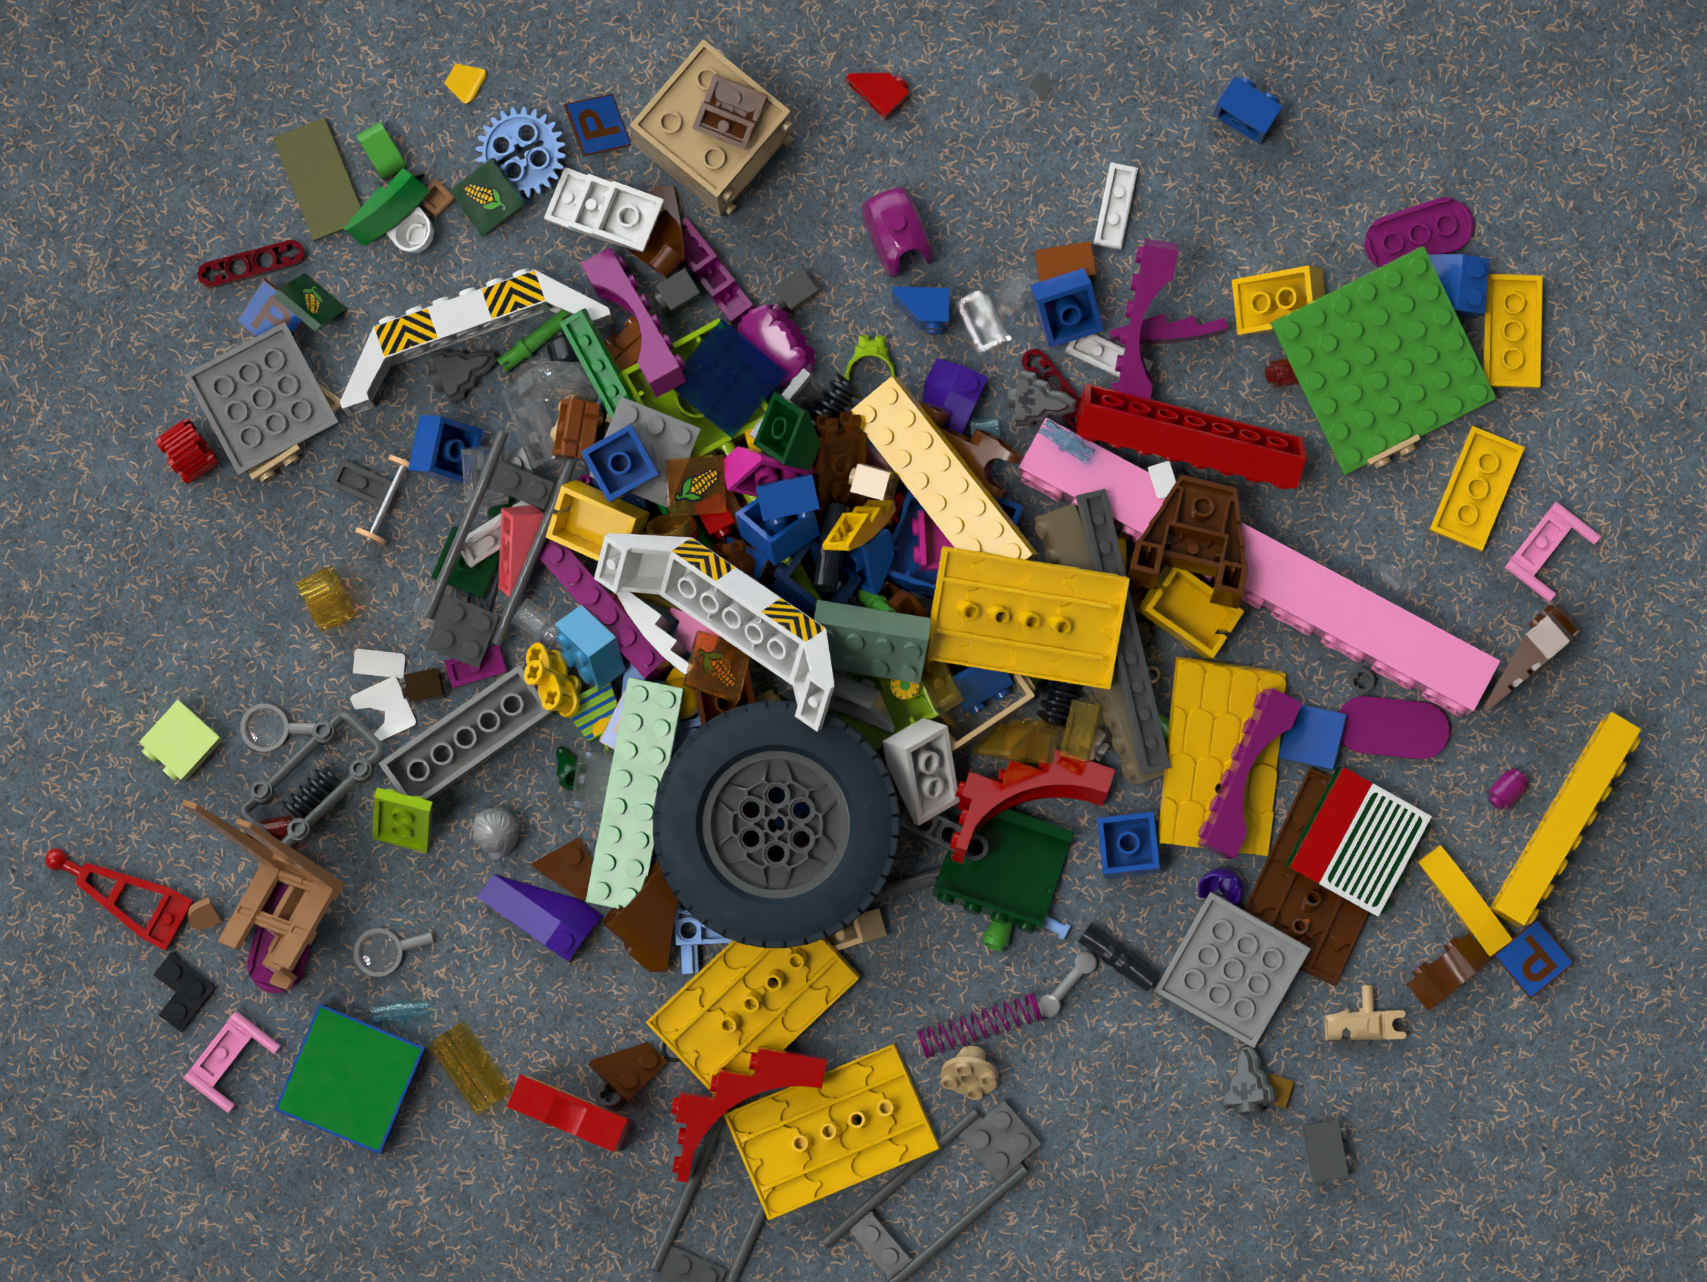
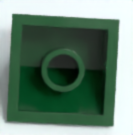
M773 392L753 445L783 465L810 471L820 447L810 414L781 394Z

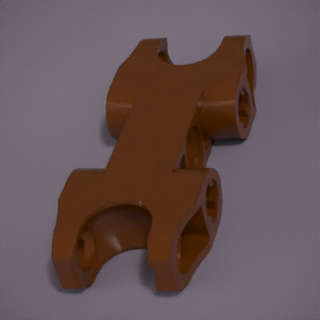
M918 401L990 494L999 499L1006 498L1008 490L993 479L991 473L992 465L997 459H1003L1014 464L1021 463L1024 456L1011 447L1004 439L988 431L976 428L972 439L946 427L945 425L950 415L947 411L931 403Z

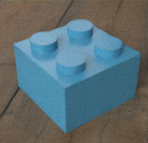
M582 605L555 623L558 634L556 640L563 651L561 657L570 668L574 666L578 670L580 677L585 683L589 684L591 682L600 690L626 671L616 637Z

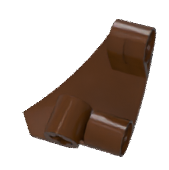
M655 186L650 194L664 199L665 202L645 251L640 252L629 248L627 250L668 279L685 260L684 237L674 186Z
M658 860L651 866L648 876L646 875L642 888L624 908L618 905L619 909L612 908L604 918L603 925L624 942L627 953L649 972H668L678 899L666 882Z

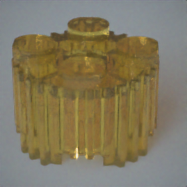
M332 565L296 583L301 596L304 595V601L313 621L321 632L339 625L356 615L351 599L345 587L341 586L340 579Z

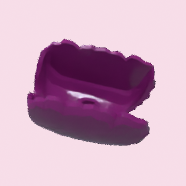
M904 187L883 191L863 203L861 209L865 228L880 263L889 277L895 278L900 272V256L908 250L918 249L928 264L934 262L935 256L924 221L916 203Z
M775 303L770 305L764 304L756 309H750L746 315L742 316L741 322L738 323V329L735 331L736 342L745 357L743 361L750 373L756 372L764 382L773 387H786L790 385L792 379L802 369L809 373L813 371V365L816 361L814 358L815 350L813 347L806 345L805 336L801 334V329L795 325V322L787 319L788 312L782 310Z

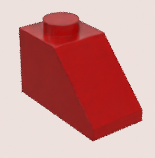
M849 73L846 76V83L885 121L909 98V91L907 90L909 86L898 75L895 78L890 73Z

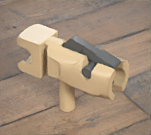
M1373 985L1362 986V1008H1359V1012H1350L1347 1009L1339 1013L1325 1015V1040L1364 1049L1371 1040L1406 1039L1405 1032L1395 1031L1392 1027V1022L1396 1018L1405 1017L1406 1013L1404 1010L1374 1011Z

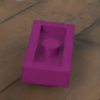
M498 645L486 648L479 668L453 658L444 661L453 689L507 673L502 652Z

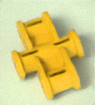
M534 643L526 653L525 682L532 686L538 685V694L544 709L548 711L556 710L561 716L566 718L574 716L580 704L578 694L581 690V680L574 675L567 676V665L562 659L560 651H550L545 645Z

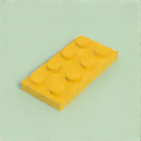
M1488 274L1483 333V371L1491 387L1540 388L1543 276Z
M1472 426L1429 531L1482 552L1525 447Z

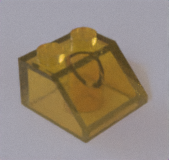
M1010 720L1009 725L997 724L973 748V754L1021 763L1053 764L1057 730L1046 728V722L1029 721V725H1027L1025 721Z

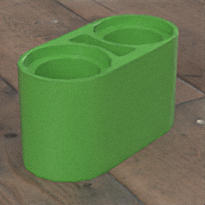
M381 122L356 135L383 181L399 172L402 168L407 167Z

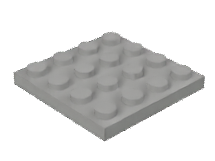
M285 322L184 374L238 475L338 423Z
M1210 891L1154 992L1254 1048L1311 948Z

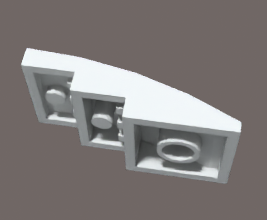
M564 167L544 219L550 223L599 240L644 252L665 200L613 180L610 182L591 174L585 175Z
M628 591L616 593L627 614L643 636L670 664L691 681L693 678L702 675L692 665L682 659L687 650L676 639L667 634L672 626L670 622Z

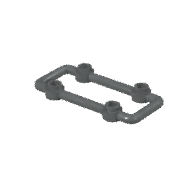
M340 711L329 721H319L313 727V737L267 781L259 780L252 785L250 790L251 796L240 807V818L251 822L272 835L251 814V811L258 804L266 805L272 802L275 797V788L320 745H330L337 737L336 729L346 722L374 751L366 759L360 758L353 761L349 769L350 775L304 819L297 818L292 820L287 828L288 835L281 840V842L289 847H292L296 842L304 843L308 841L312 836V826L357 783H366L373 778L374 766L382 760L385 754L383 743L350 711Z

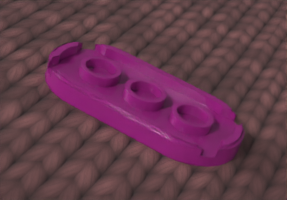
M1448 197L1437 198L1383 216L1374 221L1366 232L1364 250L1370 262L1378 268L1421 246H1424L1428 255L1451 254L1461 250L1470 240L1474 229L1473 216L1468 207L1463 203Z
M1361 696L1346 702L1338 712L1348 715L1342 743L1349 750L1356 753L1422 760L1437 755L1445 747L1449 738V723L1446 716L1439 708L1429 703Z
M285 883L277 885L261 911L273 915L289 885ZM257 926L247 960L249 975L256 986L263 991L269 993L285 992L287 990L270 984V979L274 972L262 965L275 936L265 928ZM309 944L304 949L293 971L289 970L297 976L291 989L299 983L303 976L311 948Z

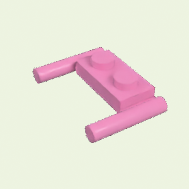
M1556 501L1504 568L1550 602L1556 593L1534 577L1537 571L1571 528L1594 545L1601 535Z
M235 1011L183 1079L229 1114L235 1107V1104L213 1088L214 1085L219 1082L250 1042L251 1038H254L273 1054L277 1053L281 1045L238 1011Z

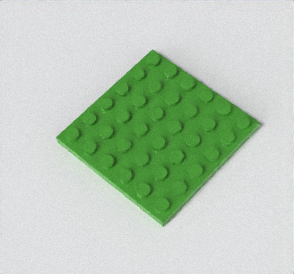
M1424 246L1270 322L1344 475L1366 465L1368 459L1417 434L1421 437L1496 399Z

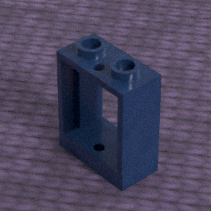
M814 540L793 553L786 564L782 562L772 574L775 580L770 586L813 620L818 599L793 581L790 575L804 555L817 564V551L820 545ZM841 563L839 582L841 584L829 602L845 604L863 579L844 563Z

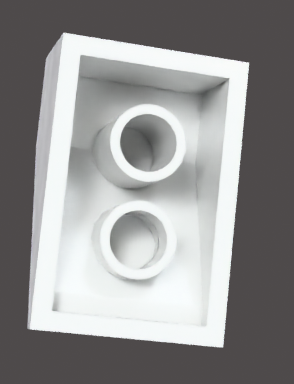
M923 718L883 741L887 768L916 825H921L960 801L958 797H955L958 788L948 726Z

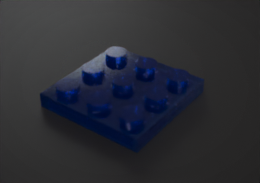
M721 319L685 361L686 369L682 373L687 382L672 390L728 437L733 439L783 381L787 373Z

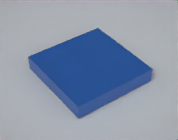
M1301 705L1292 728L1284 732L1278 758L1335 771L1348 715Z

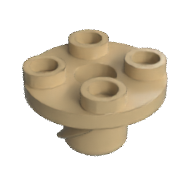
M966 1046L960 1050L955 1058L948 1060L942 1066L941 1086L945 1089L964 1094L971 1100H980L984 1094L990 1093L996 1088L999 1076L995 1067L986 1061V1053L983 1049L977 1046Z

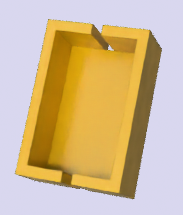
M574 480L561 486L554 508L559 512L552 514L546 538L599 561L605 535L608 533H643L650 512L621 499L609 503L602 491Z
M1165 566L1157 578L1155 584L1157 589H1150L1136 611L1201 657L1214 658L1227 639L1224 634H1215L1218 630L1220 633L1231 632L1244 611L1239 607L1235 609L1210 603L1213 591L1210 586L1186 570Z

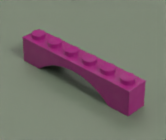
M1145 238L1143 247H1137L1135 263L1140 264L1138 274H1132L1130 290L1135 291L1133 301H1127L1125 317L1130 318L1128 328H1122L1120 344L1125 345L1123 355H1117L1115 371L1120 372L1118 382H1112V390L1151 399L1153 378L1146 368L1141 353L1140 329L1151 301L1162 287L1174 277L1178 256V244Z
M609 247L580 263L597 296L600 299L613 302L624 308L640 324L642 339L638 365L656 398L687 382L682 373L686 369L679 354L672 355L671 350L674 349V346L667 334L661 336L659 333L663 328L655 314L651 316L648 314L647 311L651 307L644 294L637 295L636 291L639 290V286L632 274L626 276L624 273L628 268L621 255L615 257Z
M552 540L542 548L539 555L540 560L574 599L616 637L619 650L645 680L654 682L672 666L643 636L635 623L601 584L594 579V576L570 548Z
M1274 688L1264 689L1258 693L1253 703V707H1255L1253 715L1246 720L1243 726L1242 733H1244L1241 743H1238L1232 751V764L1221 777V790L1210 803L1209 811L1211 813L1209 818L1202 823L1198 831V837H1200L1197 843L1198 846L1225 859L1237 857L1247 834L1243 817V794L1249 770L1256 757L1268 743L1292 728L1302 702Z

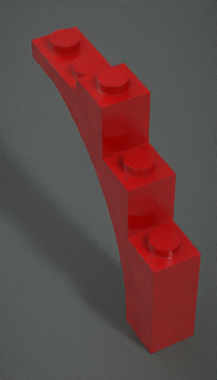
M1050 748L1047 757L1041 756L1037 769L1010 760L1007 770L1001 768L997 781L969 772L967 781H960L955 797L960 798L957 809L962 810L958 824L963 827L961 833L955 831L949 848L955 850L951 860L963 863L969 842L976 832L990 819L1015 805L1037 799L1070 798L1103 806L1115 769Z
M758 1046L757 1053L751 1052L749 1069L754 1070L753 1074L719 1068L718 1075L712 1074L710 1092H715L714 1096L680 1091L679 1098L673 1097L671 1114L676 1115L675 1122L686 1124L685 1128H679L677 1144L682 1145L680 1156L674 1157L672 1173H677V1181L688 1183L693 1154L699 1142L709 1128L730 1108L753 1095L771 1089L794 1086L822 1089L827 1062L826 1057Z

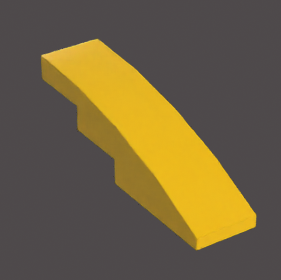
M867 500L864 506H855L851 513H842L822 544L823 550L850 551L864 545L875 537L896 511L894 501Z
M1438 845L1417 861L1442 898L1453 909L1463 925L1472 933L1489 957L1513 940L1441 845Z

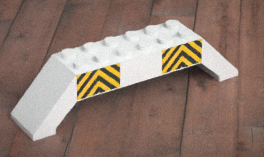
M526 268L512 274L513 277L503 281L502 278H496L486 283L487 287L478 290L475 287L459 292L460 296L449 300L448 297H442L433 301V306L422 309V306L411 308L406 311V315L395 318L394 315L379 320V325L374 326L340 400L341 407L348 417L375 408L373 399L389 368L396 364L547 311L558 313L561 309L565 310L568 313L565 316L566 318L586 308L596 328L599 329L614 323L609 308L536 270L529 271Z
M608 533L605 535L594 577L595 580L615 594L619 591L661 595L791 684L797 702L795 717L817 732L822 729L835 686L825 627L692 537Z

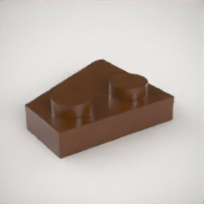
M579 837L531 864L534 869L581 901L586 899L593 861Z

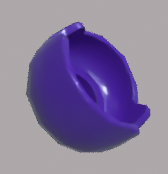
M1218 867L1208 871L1198 884L1199 898L1206 899L1210 891L1214 893L1216 889L1220 897L1237 906L1244 896L1241 878L1236 872L1225 867Z

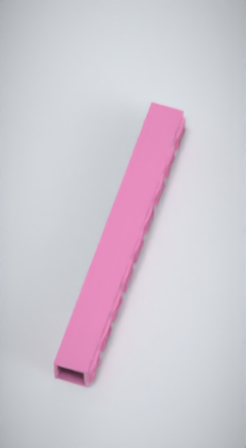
M1045 418L1019 466L1017 474L1021 476L1020 481L1042 492L1049 498L1057 502L1064 499L1071 504L1075 503L1078 513L1077 495L1106 489L1114 527L1121 530L1120 535L1122 537L1125 536L1126 539L1134 543L1143 535L1149 522L1156 515L1165 498H1157L1149 472L1091 441L1082 439L1080 435H1076V433L1048 418ZM1241 522L1242 536H1244L1245 559L1248 565V573L1241 600L1254 608L1260 609L1263 606L1271 610L1270 616L1288 624L1307 636H1310L1311 633L1316 634L1322 638L1320 641L1322 644L1342 653L1357 663H1361L1364 660L1372 664L1370 669L1375 673L1394 681L1405 689L1411 690L1413 687L1422 691L1421 697L1458 717H1461L1462 714L1468 716L1475 710L1500 660ZM1191 572L1206 582H1210L1211 579L1215 580V577Z

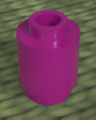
M1512 768L1509 772L1505 771L1487 791L1490 796L1488 801L1498 810H1502V808L1509 810L1526 792V786L1529 784L1528 779L1515 768Z

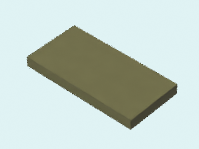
M325 117L274 137L273 141L313 241L315 242L343 231V228L359 211L361 206Z

